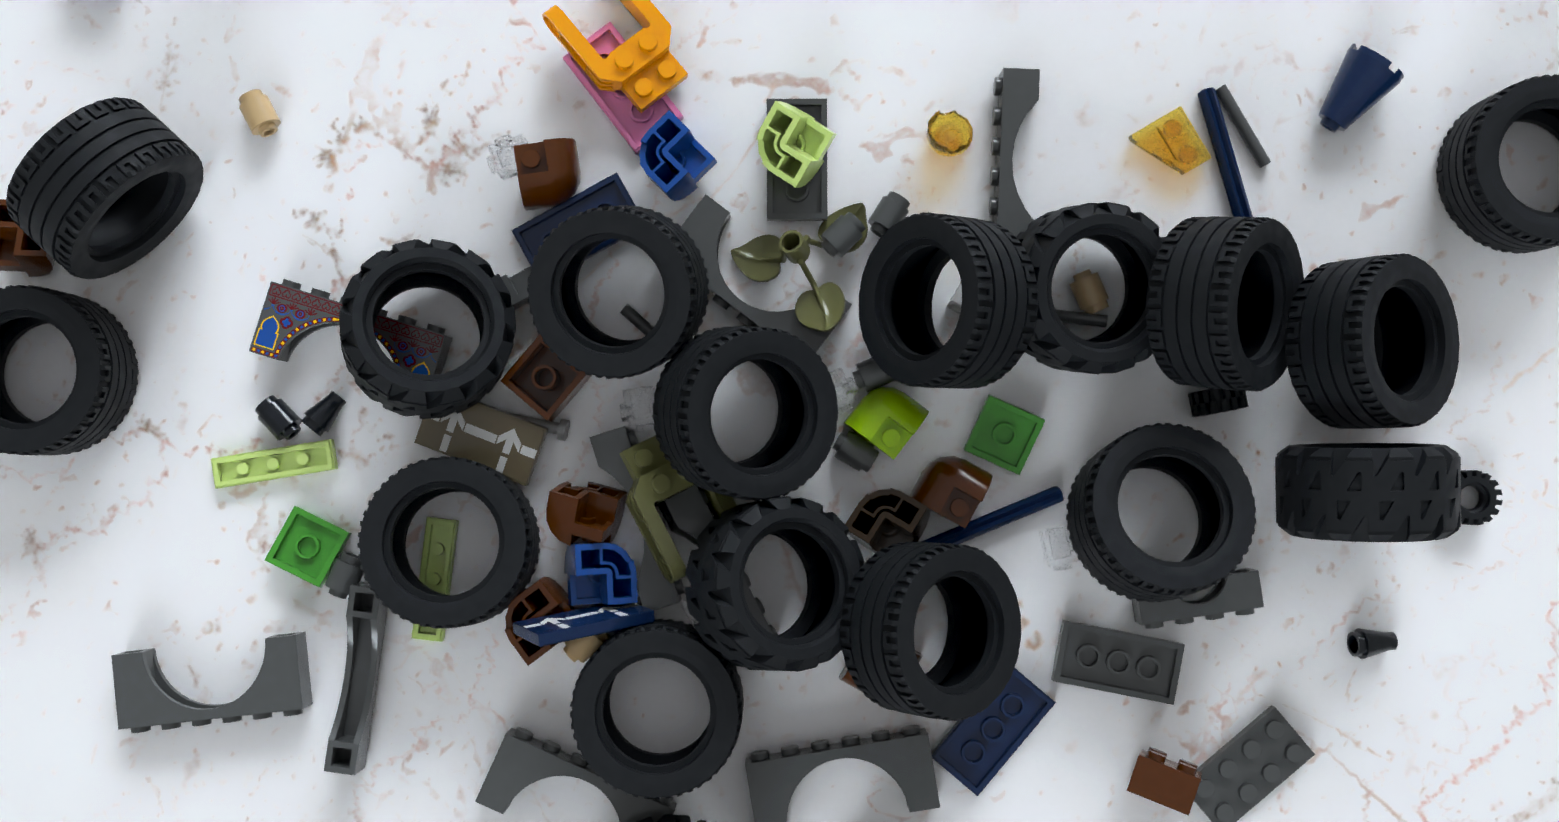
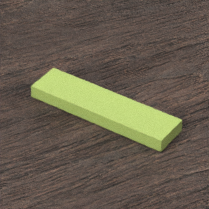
M334 439L211 459L215 489L338 469Z
M427 517L419 580L436 592L450 595L459 520ZM413 624L412 638L442 642L445 638L446 628H432Z

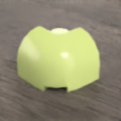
M775 101L756 138L758 140L759 154L763 161L762 164L770 172L793 187L800 188L805 186L815 176L824 163L823 157L834 140L836 133L815 121L814 117L785 102Z

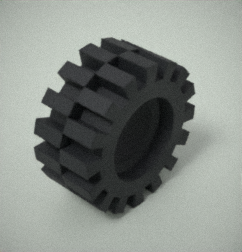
M1212 388L1188 393L1192 417L1249 407L1246 391Z
M1461 470V491L1466 486H1472L1478 491L1479 495L1478 503L1474 508L1466 509L1461 505V524L1482 525L1484 524L1483 522H1490L1493 519L1490 515H1497L1500 510L1496 509L1495 506L1502 505L1503 500H1497V495H1502L1501 489H1495V486L1499 484L1496 480H1490L1492 476L1488 473H1482V471Z

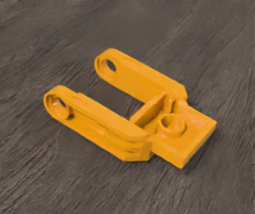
M620 0L642 26V29L610 52L606 59H603L557 5L542 14V18L549 30L595 85L604 91L615 92L616 90H622L640 113L644 112L688 77L685 69L669 52L671 25L650 0Z

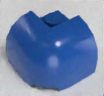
M670 110L641 139L642 144L639 152L641 167L650 180L673 201L681 200L698 188L696 183L717 163L716 159L694 138L691 131Z
M604 542L578 543L567 546L564 573L567 574L568 605L638 603L637 571L634 560L631 559L626 550L617 544Z

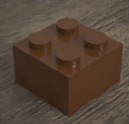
M539 335L500 381L545 420L552 422L592 375H586L585 372H579L575 370V367L566 365L565 361L557 358L558 355L555 352L552 353L549 350L547 344H544L542 336Z
M1149 747L1148 751L1142 749L1127 791L1189 816L1202 778V773L1197 771L1198 766L1183 759H1179L1178 763L1166 759L1167 753Z

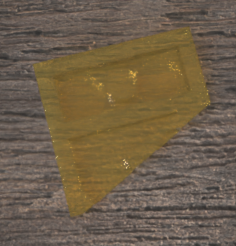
M1181 106L1128 137L1130 142L1181 175L1186 174L1212 158Z

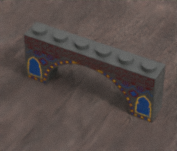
M283 279L282 284L271 281L249 351L288 362L294 349L304 338L320 329L339 326L342 297L340 302L329 299L331 293L312 288L311 293L300 290L302 284ZM382 309L374 324V335L386 348L393 362L413 373L425 375L442 374L453 339L450 336L444 335L446 329L429 323L426 329L415 326L417 320L403 315H399L398 320L387 317L388 311Z

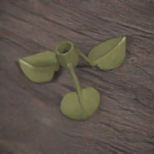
M863 203L849 205L829 215L827 221H823L819 227L818 236L820 240L823 241L820 235L840 215L845 216L848 212H851L866 228L861 233L863 237L847 253L858 249L865 242L868 233L866 208ZM790 230L785 232L780 239L774 235H762L741 247L731 250V255L737 267L746 277L755 282H769L775 279L781 271L780 263H785L787 258L790 262L800 265L813 289L802 293L795 304L796 316L807 328L825 333L832 330L843 317L845 296L840 287L833 282H827L818 288L805 263L810 255L809 244L822 248L820 245L822 242L811 239L809 235L803 237L796 230Z

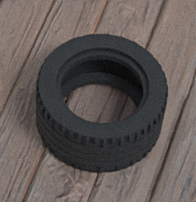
M1548 74L1522 80L1471 106L1468 111L1460 115L1459 119L1455 120L1453 127L1447 131V136L1443 139V146L1439 150L1436 179L1441 201L1446 207V212H1448L1450 218L1455 221L1457 227L1464 234L1472 237L1475 242H1479L1485 247L1490 246L1491 249L1496 251L1501 250V252H1512L1515 254L1522 252L1524 254L1559 246V206L1551 213L1538 211L1526 206L1507 188L1499 166L1500 146L1505 133L1513 122H1528L1538 125L1549 131L1559 140V75L1554 74L1550 76Z
M118 97L99 100L78 109L59 121L26 153L15 169L8 185L6 195L8 214L15 224L71 275L88 280L103 278L127 268L150 253L180 224L200 192L203 183V165L199 156L141 103L136 100Z
M633 205L592 208L579 212L577 215L570 216L566 221L559 223L558 228L552 229L551 234L543 240L544 243L539 245V252L533 258L534 262L530 266L531 274L528 277L527 292L529 293V311L534 319L532 320L533 324L536 325L537 332L542 336L544 344H547L552 353L555 352L558 355L557 358L565 361L566 365L575 367V370L585 372L586 375H595L598 378L605 376L606 379H623L624 377L629 378L643 374L670 360L671 356L681 346L686 344V341L693 339V336L698 332L699 326L703 323L702 318L706 315V305L709 302L707 299V295H709V279L706 275L708 271L703 264L705 262L704 258H701L699 254L701 251L699 248H696L694 240L688 237V233L683 231L678 223H673V219L663 216L660 212H654L653 209ZM609 239L623 240L642 249L656 264L664 285L663 309L656 325L642 339L622 340L603 333L589 321L579 301L578 277L580 269L590 252Z
M923 212L913 214L910 217L907 216L902 221L894 224L878 240L870 253L862 274L859 290V321L862 336L871 357L880 369L894 381L913 387L970 389L985 387L989 383H995L1011 371L1026 351L1035 329L1038 312V285L1034 267L1025 248L1016 239L1014 234L991 221L947 214ZM952 259L961 279L962 305L954 333L943 346L936 335L933 325L932 298L940 272Z
M1191 217L1181 221L1169 231L1161 243L1152 265L1147 290L1146 323L1150 348L1155 361L1170 380L1179 385L1258 392L1273 385L1283 375L1287 368L1284 343L1286 319L1291 300L1299 284L1304 280L1297 244L1291 232L1282 223L1269 217Z
M1402 253L1322 264L1310 272L1299 284L1291 300L1286 319L1284 342L1289 375L1301 403L1312 416L1323 424L1338 429L1420 426L1438 414L1447 402L1454 386L1459 363L1458 322L1452 299L1444 282L1437 272L1424 260Z
M10 285L6 286L5 289L0 288V453L16 455H67L72 452H80L82 449H88L92 444H98L102 439H106L109 433L115 431L117 426L122 423L124 416L128 414L129 408L133 404V398L137 392L138 360L136 359V351L132 340L128 337L127 330L123 328L121 322L116 321V317L109 313L106 308L100 307L98 303L90 299L45 287ZM50 323L64 334L73 349L76 360V379L66 402L55 413L36 422L22 414L12 403L5 386L4 369L8 354L15 342L32 328Z
M734 326L713 328L712 330L704 331L703 334L695 335L693 339L686 341V344L681 346L671 356V360L665 364V368L660 374V380L656 384L654 404L652 406L655 437L660 443L659 447L663 451L664 457L671 462V467L676 469L680 476H684L685 480L693 483V485L734 498L765 501L770 498H778L781 495L785 496L790 491H795L801 485L803 486L809 478L811 479L827 458L837 430L838 405L835 385L820 355H817L816 351L812 347H808V344L805 341H801L799 337L791 335L787 331H781V329H771L768 327ZM750 361L760 367L771 380L777 395L778 417L775 429L766 445L752 457L734 462L721 450L714 437L711 426V405L716 389L722 379L736 366Z
M1156 423L1154 425H1144L1142 428L1138 427L1133 431L1125 433L1108 444L1082 466L1080 473L1075 477V482L1071 485L1072 491L1068 495L1069 501L1066 504V509L1068 510V514H1066L1068 525L1066 526L1070 532L1069 539L1072 541V548L1074 551L1076 550L1079 561L1081 560L1083 567L1088 569L1090 575L1093 578L1095 577L1098 583L1107 586L1108 590L1114 591L1120 596L1125 595L1130 600L1136 599V601L1140 602L1147 601L1153 603L1156 601L1174 600L1207 589L1221 582L1242 562L1243 555L1249 551L1248 547L1252 543V535L1255 532V498L1252 494L1249 479L1245 475L1242 466L1222 443L1214 440L1212 436L1203 433L1201 430H1194L1192 427H1186L1182 424ZM1149 468L1162 471L1180 482L1193 499L1198 514V533L1193 548L1182 561H1164L1148 555L1138 548L1125 532L1119 517L1118 495L1121 484L1130 470Z
M453 456L428 458V460L422 459L415 464L407 465L405 469L401 468L397 474L388 477L389 480L386 483L383 482L380 490L373 494L372 500H369V507L363 513V521H360L361 532H358L359 543H357V546L360 548V554H358V559H361L360 567L361 570H364L365 581H368L370 584L368 587L375 592V597L380 599L382 605L388 607L393 614L400 615V618L406 619L413 624L444 629L474 625L501 614L508 608V605L515 597L526 590L527 584H530L531 577L536 571L534 569L535 565L538 564V553H540L539 543L541 540L539 538L540 530L537 527L538 520L534 515L533 507L529 504L530 501L525 497L522 490L509 478L493 468L473 460ZM467 492L480 499L492 513L499 533L498 554L492 569L478 585L458 595H445L424 585L414 574L406 554V536L412 519L427 502L446 493Z
M900 542L892 544L889 547L882 548L862 565L850 584L844 599L840 620L841 648L846 667L854 683L873 703H877L880 707L921 717L947 721L964 720L986 709L1002 693L1012 676L1021 642V613L1017 595L1008 575L997 561L976 547L931 542ZM933 585H936L946 604L948 630L945 646L938 662L925 674L915 653L914 625L923 597Z
M662 618L655 620L653 623L621 629L606 640L590 657L575 683L576 686L573 690V698L570 707H572L570 718H572L571 729L574 730L573 738L577 741V749L581 751V757L583 760L586 759L588 767L596 772L595 775L597 777H602L604 783H609L613 786V789L617 790L618 788L622 790L626 795L629 793L637 798L638 796H643L644 799L655 798V800H658L661 797L669 799L675 795L679 797L685 792H692L695 787L700 788L704 782H708L714 774L719 772L720 768L727 762L728 757L731 756L732 750L737 743L744 707L743 687L737 667L722 657L717 656V650L709 647L702 640L692 624L689 623L688 625L684 621L663 620ZM649 658L669 659L686 666L699 678L709 698L710 721L696 741L679 751L652 753L634 746L623 737L612 718L610 694L617 674L630 664Z

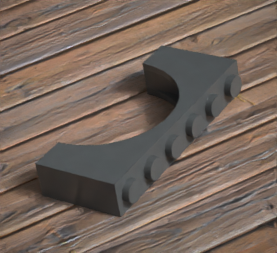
M705 194L680 228L688 233V237L694 240V245L701 251L699 254L701 258H704L705 262L703 264L708 271L706 273L709 279L708 289L715 295L712 300L725 310L730 306L739 313L736 318L748 327L755 325L756 327H768L787 331L791 335L799 337L801 341H805L808 347H812L817 352L835 327L825 333L807 328L798 320L795 309L775 312L754 308L740 300L728 288L720 273L718 249L723 230L731 215L729 211ZM845 300V310L843 317L852 305L847 300Z
M306 632L278 634L265 638V654L257 678L242 696L233 702L225 704L200 703L178 692L164 676L157 660L155 648L125 651L111 655L118 730L131 728V733H140L151 730V726L161 725L162 730L181 727L182 722L191 721L192 726H203L211 724V719L222 718L223 723H231L242 720V716L253 715V719L257 720L272 717V712L283 711L284 716L302 714V709L313 704Z
M910 725L901 728L902 732L890 734L889 730L872 732V737L860 739L859 735L842 737L841 742L829 744V740L812 742L811 747L799 749L798 745L782 747L781 752L769 754L768 750L752 752L750 754L751 757L745 759V768L754 822H787L789 803L801 780L819 765L842 758L864 760L885 770L897 782L904 793L909 812L940 808L929 736L926 729H920L919 725Z
M521 727L511 728L505 734L475 802L504 814L514 797L528 785L547 777L570 776L587 781L601 790L615 808L620 822H636L651 816L653 822H657L665 814H674L677 805L676 802L672 801L673 797L669 799L661 797L658 800H655V798L644 799L643 796H638L637 798L629 793L627 795L618 788L617 790L613 789L612 785L603 782L604 779L595 775L596 772L588 767V762L586 759L583 760L581 754L573 752L570 755L562 751V747L559 744L550 740H545L544 742L533 738L534 734L531 731Z

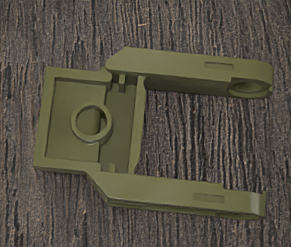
M653 436L619 453L633 480L625 503L661 573L669 583H674L685 577L686 567L654 504L687 489L693 483L685 480L684 476H680L677 470L671 467V462L666 460L663 451L660 450L659 441ZM699 487L705 492L709 500V507L713 515L718 519L721 517L722 512L737 506L733 497Z

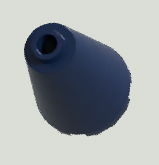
M1352 44L1347 50L1318 114L1322 118L1320 124L1333 133L1337 129L1345 131L1400 84L1404 78L1402 71L1398 68L1394 73L1388 68L1392 62L1363 45L1357 50L1356 44Z

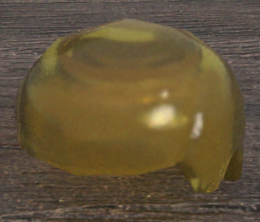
M955 110L948 113L937 111L928 121L927 140L931 149L937 154L947 157L957 156L964 153L972 143L973 128L968 119L958 114Z

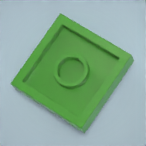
M989 394L963 449L1020 475L1045 419Z
M294 506L265 561L322 588L330 574L336 557L340 556L352 533Z

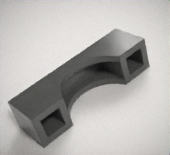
M1251 568L1230 572L1227 578L1215 584L1206 596L1198 600L1183 601L1177 598L1150 603L1132 599L1134 620L1141 625H1145L1146 629L1164 627L1163 622L1175 620V624L1193 623V617L1205 616L1206 620L1224 618V613L1234 611L1236 615H1249L1255 613L1254 608L1264 607L1259 571Z

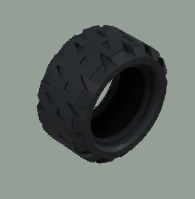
M1103 202L1086 203L1047 212L1033 220L1028 225L1026 231L1020 232L1016 239L1021 242L1033 264L1038 285V312L1035 329L1025 353L1035 357L1037 362L1053 369L1088 374L1117 373L1133 368L1135 363L1148 359L1153 353L1150 348L1147 332L1146 300L1152 265L1159 247L1165 237H1159L1160 227L1143 213L1131 212L1130 207L1126 205ZM1083 238L1100 243L1113 254L1121 267L1125 282L1124 301L1117 318L1107 330L1088 340L1076 336L1062 323L1053 304L1051 289L1052 278L1058 261L1070 246Z
M419 239L405 241L392 245V250L390 251L381 250L363 263L361 271L350 279L343 294L342 307L339 312L341 350L346 367L353 375L355 383L370 399L382 403L383 408L402 416L418 415L419 419L443 418L453 412L461 413L476 405L486 393L489 394L501 378L514 345L516 333L515 308L512 307L510 292L500 275H495L490 264L473 251L468 249V252L465 253L455 243L431 239L430 244ZM428 287L449 292L463 301L473 313L479 328L480 344L475 353L458 368L435 375L413 373L392 362L379 347L373 329L382 308L398 294L415 288Z
M1418 443L1297 444L1285 447L1275 457L1276 523H1278L1281 529L1292 536L1350 542H1418L1448 538L1461 527V457L1459 453L1447 445Z
M790 496L739 504L722 512L719 519L710 521L697 538L699 548L690 552L685 576L691 583V587H685L687 608L689 614L698 621V623L694 624V627L702 640L709 647L717 650V656L722 657L732 665L745 667L748 670L798 672L815 668L819 663L831 660L842 650L840 620L844 599L853 578L864 564L857 541L849 540L847 537L849 528L835 513H824L823 505L805 498L791 499ZM768 534L775 535L786 541L796 551L803 563L807 577V596L804 608L796 622L778 636L764 629L753 617L746 603L743 589L744 570L748 557L757 543Z

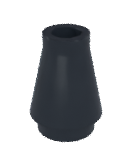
M331 391L325 398L304 413L306 416L301 422L321 437L325 431L329 432L346 401Z
M1357 628L1347 636V648L1350 654L1354 657L1358 656L1360 659L1389 650H1396L1398 646V640L1394 632Z

